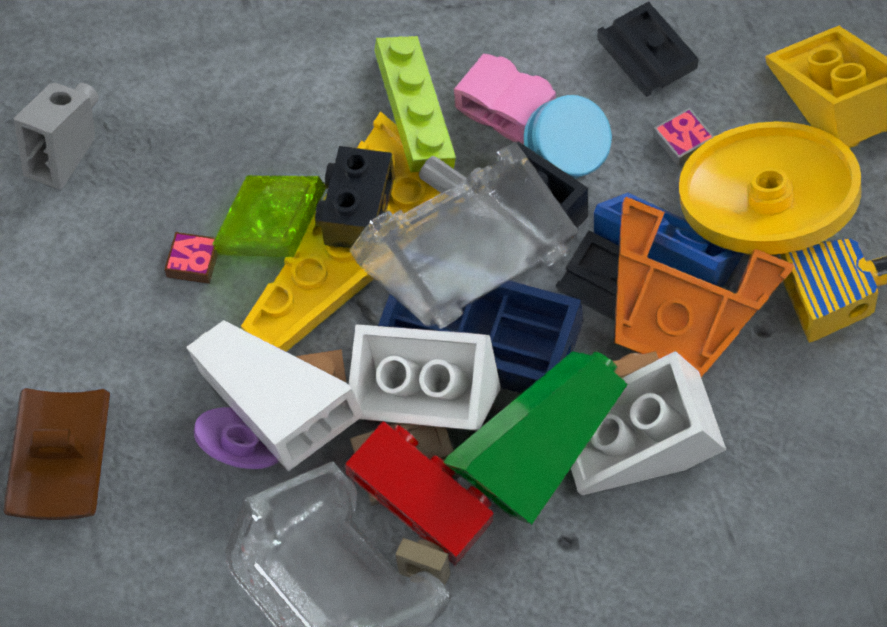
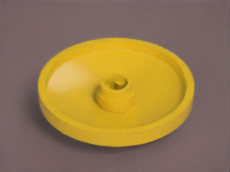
M760 122L725 131L706 141L689 157L682 168L679 178L681 209L691 228L704 239L717 246L746 254H752L754 249L769 255L795 252L830 238L840 231L856 213L862 190L859 163L846 144L824 130L793 122Z

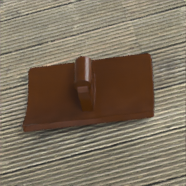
M25 388L20 392L3 508L5 515L38 520H68L94 516L99 492L110 400L109 391L98 389L84 392H50Z

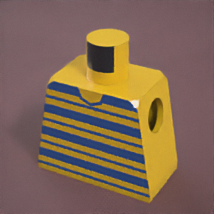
M851 238L820 242L806 249L781 254L780 259L794 264L792 272L783 280V283L809 343L858 322L875 312L878 298L877 287L887 284V256L866 261L858 242Z

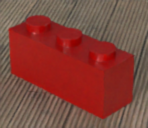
M383 421L345 463L346 475L422 539L433 542L441 547L444 553L448 554L449 561L456 566L492 524L494 512L489 509L492 505L491 501L475 487L470 486L466 490L452 478L455 472L445 465L442 459L435 455L429 459L416 448L419 444L418 441L406 429L399 425L393 429Z

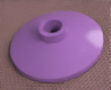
M231 407L208 410L196 420L194 426L195 440L202 450L216 460L246 469L266 468L279 462Z

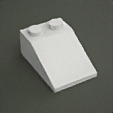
M674 351L623 377L622 379L628 384L579 455L571 467L578 493L586 495L685 471L725 451L726 447L699 371Z

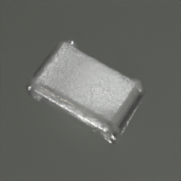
M516 141L495 154L497 161L492 167L488 165L483 169L480 167L476 168L465 181L406 213L399 210L392 214L389 210L372 219L349 251L366 273L426 326H431L435 323L440 329L448 326L464 313L461 308L542 261L548 267L570 252L566 245L579 231Z
M333 461L245 498L226 545L225 556L230 572L275 627H427L445 612L452 595L438 578L425 571L418 572L412 575L407 582L351 519L356 508L357 490L352 480L346 477Z

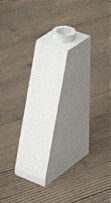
M224 320L187 346L201 375L287 471H290L364 416L352 388L346 382Z

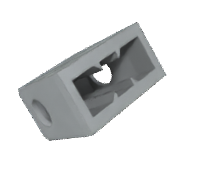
M50 83L16 115L14 125L23 176L58 190L64 187L94 141L95 129L92 108L99 100V96L93 87L85 83H79L74 89L58 83Z

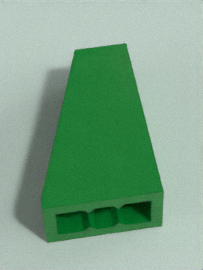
M572 351L451 452L443 463L471 486L481 491L509 517L532 525L628 384L615 373L618 368L617 365L605 355L596 351L592 355Z

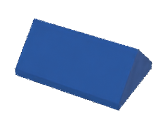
M628 192L596 205L594 210V233L618 246L620 243L621 210L625 197L665 212L647 257L723 288L744 254L722 248L707 241L695 232L685 219Z

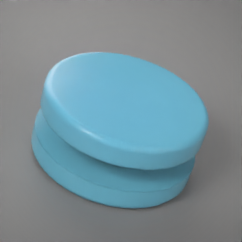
M565 95L542 104L530 115L524 130V145L574 179L597 170L606 160L611 148L612 134L606 115L593 101L578 95Z

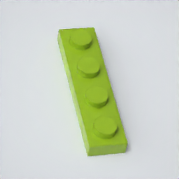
M418 36L376 38L374 52L410 172H420L431 156H436L454 169L456 155Z

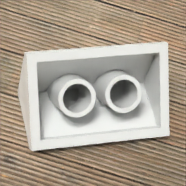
M357 324L355 326L349 386L352 388L364 414L360 419L477 431L481 428L501 389L489 335Z

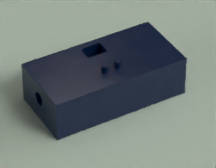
M405 252L378 326L489 335L500 387L522 394L574 351L584 319L580 299Z

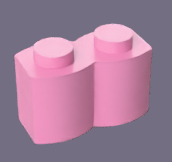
M483 54L455 87L454 97L455 107L464 115L478 123L491 126L507 139L515 143L519 141L524 145V130L530 115L542 104L556 99V92L544 78L519 73L510 60L504 57Z

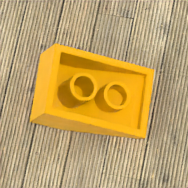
M836 26L765 56L766 64L812 127L832 134L849 148L881 132H887V57L841 26Z

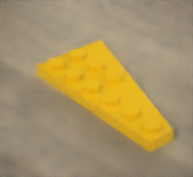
M381 111L373 122L374 128L365 142L361 141L357 147L392 153L395 179L378 251L372 252L324 245L322 229L315 225L314 213L305 227L304 236L296 248L292 247L285 257V265L273 283H268L241 325L242 330L285 352L422 240L437 206L453 211L461 207L420 179L419 172H410L397 125Z

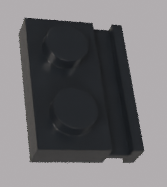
M649 1L615 19L610 27L597 29V40L645 97L650 96L655 88L659 86L664 88L698 68V57Z
M588 230L567 265L566 273L561 281L558 280L556 284L558 291L569 297L580 299L582 304L615 321L619 246Z

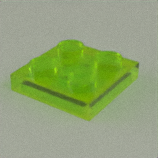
M246 175L213 242V246L220 255L294 257L313 218L318 201L322 199L326 190L325 184L319 176Z

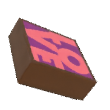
M175 232L164 268L166 277L210 284L220 250L219 238Z

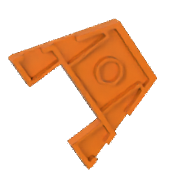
M625 197L621 210L613 343L640 354L656 351L659 359L676 351L699 371L702 378L740 333L739 331L756 311L764 305L779 284L792 272L794 264L754 249L736 293H733L649 259L647 255L665 212Z

